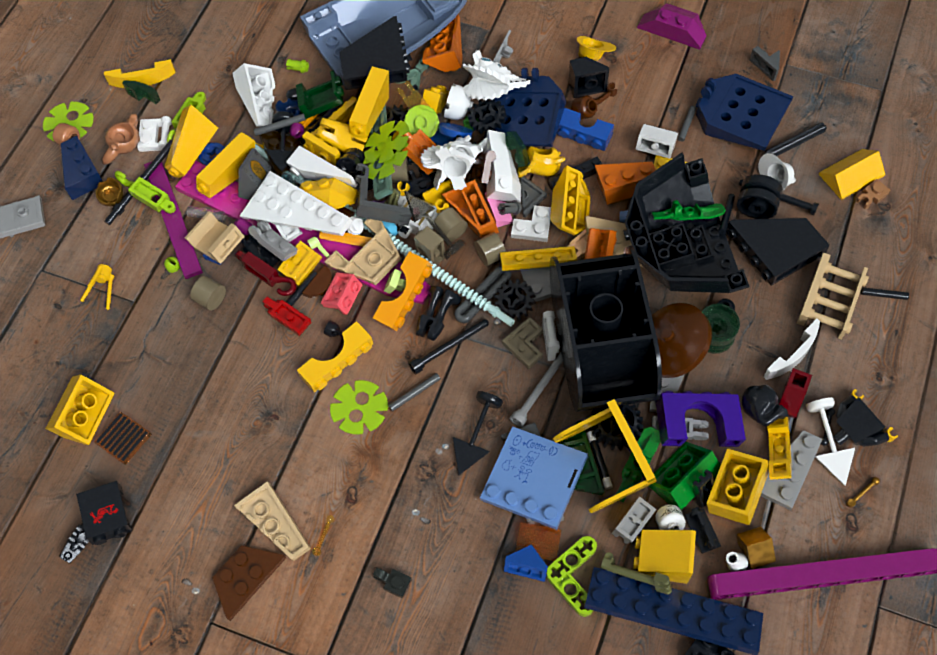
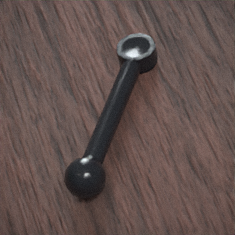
M833 408L827 409L826 414L828 415L827 420L829 426L831 423V418L835 414V410ZM826 431L821 442L823 446L829 443Z

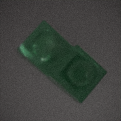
M516 131L507 132L506 145L509 147V150H516V164H518V167L529 166V156L522 139Z

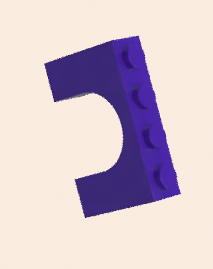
M665 391L661 393L659 400L655 401L661 446H681L688 439L685 412L689 409H699L711 416L716 425L719 447H739L746 440L738 394H731L729 392L720 394L703 392L695 394L691 391L682 393Z

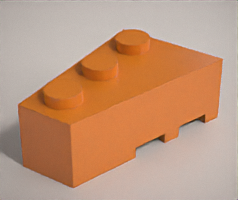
M653 162L595 165L597 180L607 205L633 197L636 184L656 171Z
M475 179L466 183L467 187L463 190L452 189L442 194L449 208H454L467 222L468 227L480 238L492 232L499 233L494 218Z

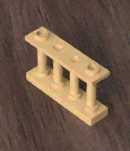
M823 253L797 324L804 326L807 319L811 321V319L815 320L817 318L824 324L841 329L838 339L842 340L845 333L849 334L853 323H850L861 288L866 286L869 276H866L868 268L864 267L861 274L858 275L832 266V263H829L831 255ZM829 272L857 282L855 290L826 281V278H823L824 273L828 274ZM825 288L851 297V302L847 306L820 296L821 294L817 293L818 289ZM818 303L846 313L844 322L814 312L815 310L812 309L813 304L817 305Z

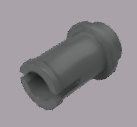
M515 200L511 203H500L498 211H500L501 215H517L522 211V205Z

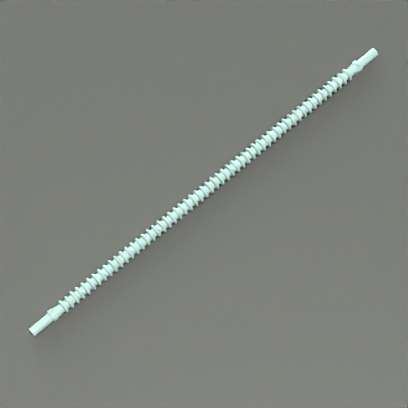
M255 144V149L266 161H269L264 149ZM288 170L283 172L300 185L305 181H311V179H306L300 175L297 177ZM348 204L344 206L345 208L355 212L354 216L356 217V209H353V207H349ZM359 217L362 219L363 225L365 226L364 222L367 220V218ZM366 226L364 227V229H365V230H368V232H370V233L372 232V231H371L369 228H367ZM389 233L400 254H404L406 257L410 251L420 256L419 252L416 253V250H412V247H408L407 244L404 245L403 241L400 242V239H396L395 236ZM429 261L433 265L431 274L434 277L437 276L438 280L441 279V282H445V285H449L458 294L462 293L463 297L466 296L467 300L470 299V302H475L476 306L479 305V308H483V311H488L494 318H499L510 327L514 324V319L503 313L499 307L492 305L491 301L487 302V298L483 299V296L479 295L478 292L474 293V290H470L469 286L466 287V284L457 281V278H453V275H449L448 272L445 273L444 269L441 270V267H437L436 264Z

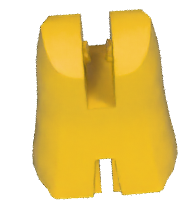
M328 118L321 119L320 126L331 130V132L317 129L316 137L321 138L325 143L336 147L343 153L350 148H358L363 151L368 137L363 138L350 134L349 124Z

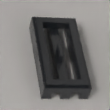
M707 469L704 471L705 477L702 475L698 477L699 483L696 480L693 482L696 504L701 508L707 505V500L714 484L713 474Z

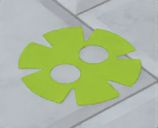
M71 101L68 110L65 103L59 104L49 111L55 118H44L43 131L52 130L58 124L66 123L76 127L81 138L87 133L82 127H92L93 113L84 114L89 107L80 102ZM70 111H77L79 116L75 120H68L67 114ZM51 131L47 135V137L52 141H54L53 131Z
M395 120L380 126V134L373 132L366 142L365 147H372L364 152L366 160L374 163L379 157L378 163H383L393 158V149L400 152L407 143L409 136H401L410 131L409 126L401 120L395 127ZM398 131V137L393 141H389L388 136L390 133ZM379 143H385V148L381 152L376 153L375 147Z
M379 143L377 145L378 151L375 150V152H381L385 148V143ZM408 150L396 151L394 157L384 162L378 169H374V163L364 158L363 164L371 163L368 165V178L373 180L378 172V179H383L394 173L393 164L401 166Z
M364 380L355 381V391L347 383L333 396L342 403L330 404L332 420L337 422L345 418L339 428L350 434H363V423H365L369 431H373L385 419L384 416L376 411L388 410L387 397L384 392L373 396L379 386L372 382ZM360 392H365L369 396L368 402L364 405H360L355 401L356 395ZM356 409L360 410L363 413L362 420L352 422L349 419L350 412Z

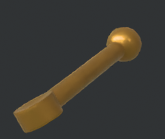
M873 477L871 483L853 499H848L847 506L850 508L854 507L859 498L874 485L880 483L879 478Z

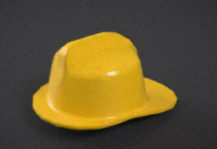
M586 36L577 37V42L580 44L578 55L582 58L588 57L597 61L603 56L604 52L616 50V46L611 43Z

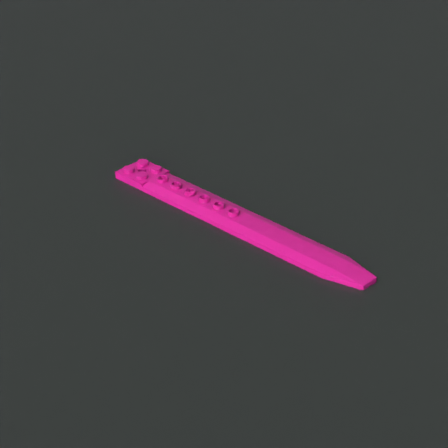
M195 161L187 174L175 186L176 190L235 220H239L241 213L250 201L238 197L239 183L234 181L212 198H208L196 189V176L206 165ZM247 220L248 222L257 227L258 222L256 220ZM269 222L271 228L281 236L275 224ZM300 228L302 231L301 235L289 242L296 246L301 240L310 247L307 240L317 237L330 256L337 250L348 261L363 248L361 246L320 239V231H310L304 228ZM318 247L314 248L313 250L322 256L319 262L326 265L325 261L328 258L321 253ZM398 262L377 285L359 278L357 279L362 284L386 296L398 298L403 291L394 290L391 294L384 291L387 280L394 269L402 272L400 279L406 280V277L400 268L402 263ZM425 281L423 282L421 293L416 295L414 299L415 303L424 304L429 296L428 289L430 285Z

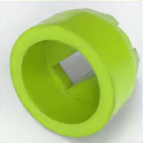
M171 256L164 261V266L168 272L174 273L180 269L177 258Z

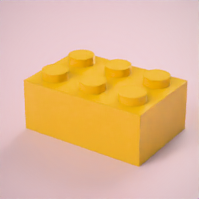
M727 449L707 500L709 513L750 526L769 473L768 460Z

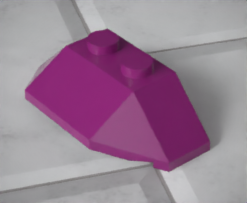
M668 3L645 13L637 27L638 29L699 50L707 36L697 13Z

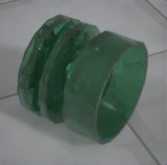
M712 304L705 307L702 313L708 318L712 331H715L712 332V340L708 352L716 354L727 351L733 345L739 331L740 320L737 313L729 306Z

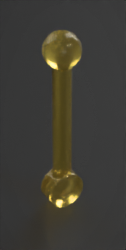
M332 515L327 516V523L318 545L312 550L315 556L321 554L320 548L330 524L334 521V516Z

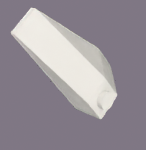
M244 63L232 73L235 87L256 127L272 124L274 112L272 109V103L274 102L273 90L275 89L272 69Z
M487 130V151H494L496 159L491 164L492 177L487 184L486 198L507 202L515 200L521 203V184L505 133Z
M298 146L286 161L290 167V172L297 177L300 175L311 180L336 178L351 187L356 188L358 185L351 175L301 146Z

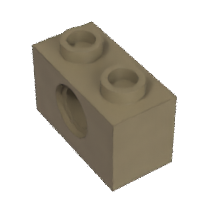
M428 226L416 233L414 237L416 253L419 252L420 256L423 255L424 259L428 258L429 261L436 265L446 258L444 239Z

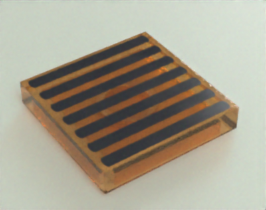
M120 412L94 443L126 465L152 434Z

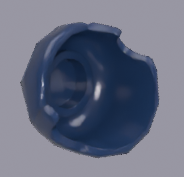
M288 98L284 103L279 100L275 105L277 113L285 111L293 114V116L302 114L297 100Z

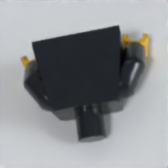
M854 389L851 395L840 403L836 414L838 419L836 423L841 430L833 435V438L840 446L849 439L856 446L861 445L865 447L892 442L898 437V435L892 436L890 432L893 430V427L886 430L884 424L862 401L864 395L861 397L855 395L857 389Z

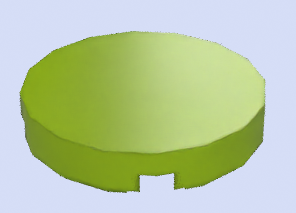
M414 106L405 115L404 122L409 126V132L412 135L421 129L431 138L438 130V115L429 106Z

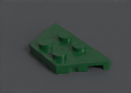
M585 430L568 439L557 442L588 454L574 490L604 495V489Z

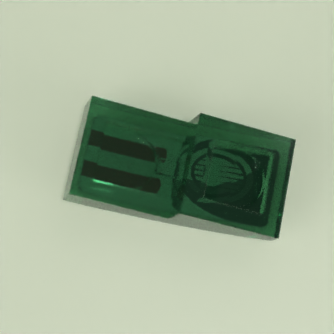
M124 80L122 82L126 92L138 101L143 97L154 104L160 101L156 89L136 81Z

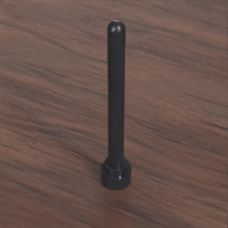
M486 319L482 320L422 358L418 357L416 359L414 357L408 361L410 369L415 375L423 371L422 368L425 367V364L487 327L489 321Z

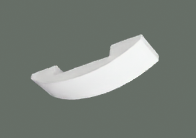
M817 318L804 331L800 339L804 343L787 361L779 357L767 369L764 375L766 380L787 373L806 356L818 333L820 321Z

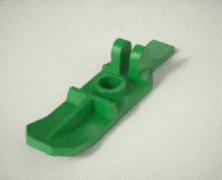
M674 200L670 209L663 212H651L654 220L711 219L723 215L726 210L722 204L717 203L706 207H699L698 204H695V207L687 206L683 208L678 200Z
M653 427L645 428L637 442L648 464H650L661 442L659 430ZM631 453L622 470V483L616 494L639 483L644 475L640 467L634 466L633 463L637 460L633 453ZM626 497L619 501L624 502Z

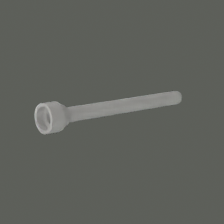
M561 352L521 409L514 411L510 416V421L516 426L523 427L527 421L528 411L562 364Z

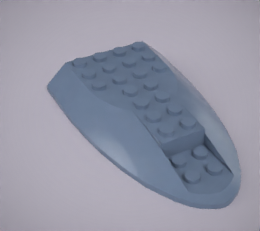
M333 0L300 16V20L315 48L331 70H334L335 74L341 77L343 86H345L339 53L341 50L393 16H397V21L401 23L403 33H400V36H404L405 42L402 50L406 49L408 55L433 38L455 19L465 6L467 0Z

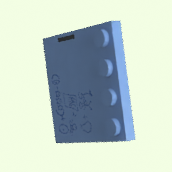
M512 426L480 496V500L557 530L588 458V454Z

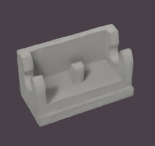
M639 496L611 534L615 537H622L625 544L632 543L656 509Z

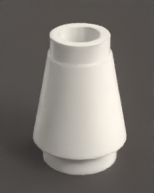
M738 552L727 554V566L731 572L745 571L747 569L748 559L744 554Z

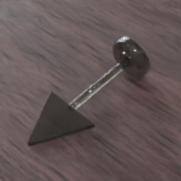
M404 191L414 223L425 217L450 247L443 254L446 260L466 245L464 240H458L452 244L428 215L435 208L409 192Z

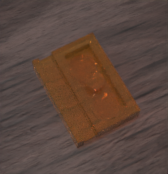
M520 522L515 552L532 544L542 559L555 561L558 555L561 530Z

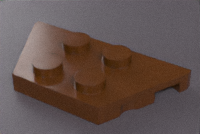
M241 545L212 577L225 616L229 621L235 617L286 559L283 554Z

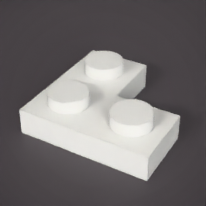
M534 205L532 221L514 219L511 238L548 242L551 207Z

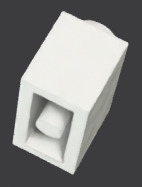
M644 124L638 137L636 150L670 159L675 148L678 133Z

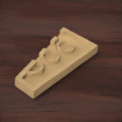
M268 481L234 505L291 560L295 561L311 549Z

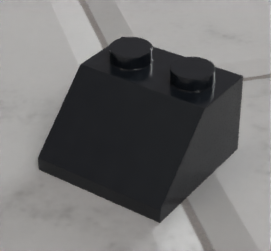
M588 57L570 60L568 83L573 98L607 92L608 66Z

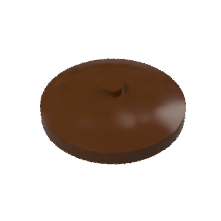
M687 303L670 304L652 314L660 351L662 377H679L697 367L706 356L712 340L711 325L705 314L697 307Z

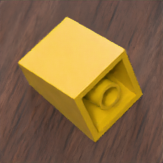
M642 530L640 536H637L635 540V549L639 550L638 557L634 556L633 569L651 576H655L657 572L668 576L671 582L687 584L693 574L696 531Z

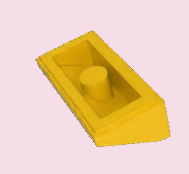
M451 179L441 183L438 190L433 187L422 193L423 200L435 206L436 201L442 199V207L445 203L442 194L454 189Z

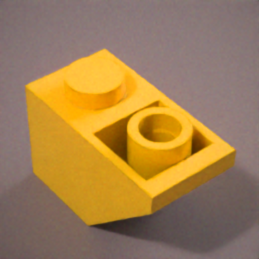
M442 85L424 89L421 105L429 106L434 109L436 114H440L447 103L450 91Z

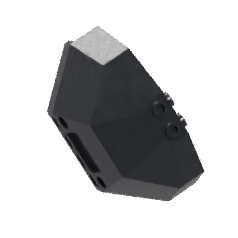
M682 152L636 184L625 219L626 229L623 232L626 241L630 240L639 263L670 291L732 293L749 288L744 270H738L726 235H721L718 232L721 223L719 216L711 219L678 221L674 219L654 220L651 212H663L670 209L674 200H678L683 208L687 206L695 207V204H698L699 207L714 204L708 172L703 158L685 163Z

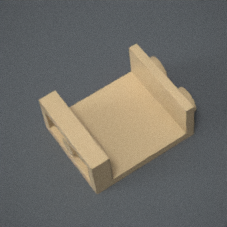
M208 211L185 239L194 249L221 264L245 236L236 225L231 223L227 226L218 221Z

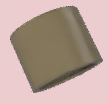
M406 156L401 166L393 164L395 172L391 174L392 183L409 181L408 156Z
M452 207L439 213L433 222V227L447 242H453L458 239L468 226L467 222Z
M495 232L474 242L476 252L485 266L499 261L500 252H506L501 239Z
M202 276L192 287L190 297L196 303L212 311L222 303L226 294V288L208 276Z

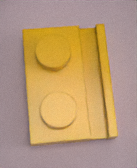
M301 240L295 246L298 249L297 254L283 261L278 268L286 277L293 278L298 286L302 284L322 259L321 255Z

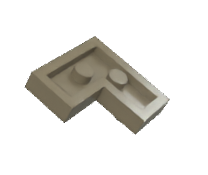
M529 317L504 338L502 344L530 369L543 357V354L532 344L543 333V328Z

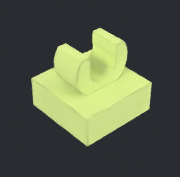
M394 269L389 275L384 288L385 292L391 294L394 290L402 292L405 289L406 280L400 279L401 271Z

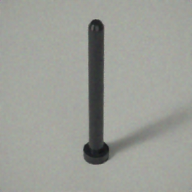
M741 179V180H740V182H739V185H740V186H742V182H743L744 179ZM783 193L780 201L811 211L810 214L813 216L819 203L814 202V204H810Z

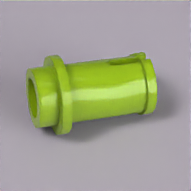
M288 59L286 62V66H289L286 67L287 70L300 71L301 73L308 72L309 63L306 60Z

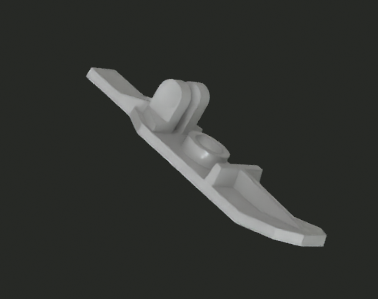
M511 30L506 34L493 62L500 63L502 56L510 58L513 53V49L507 45Z

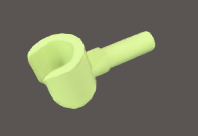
M317 237L307 240L311 249L318 247L326 258L330 257V254L323 248Z

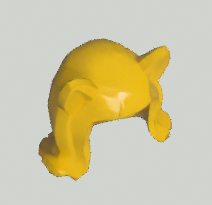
M529 146L518 166V177H523L527 173L547 177L553 176L560 170L561 163L565 161V157L559 156L561 152L557 151L554 147L538 149Z

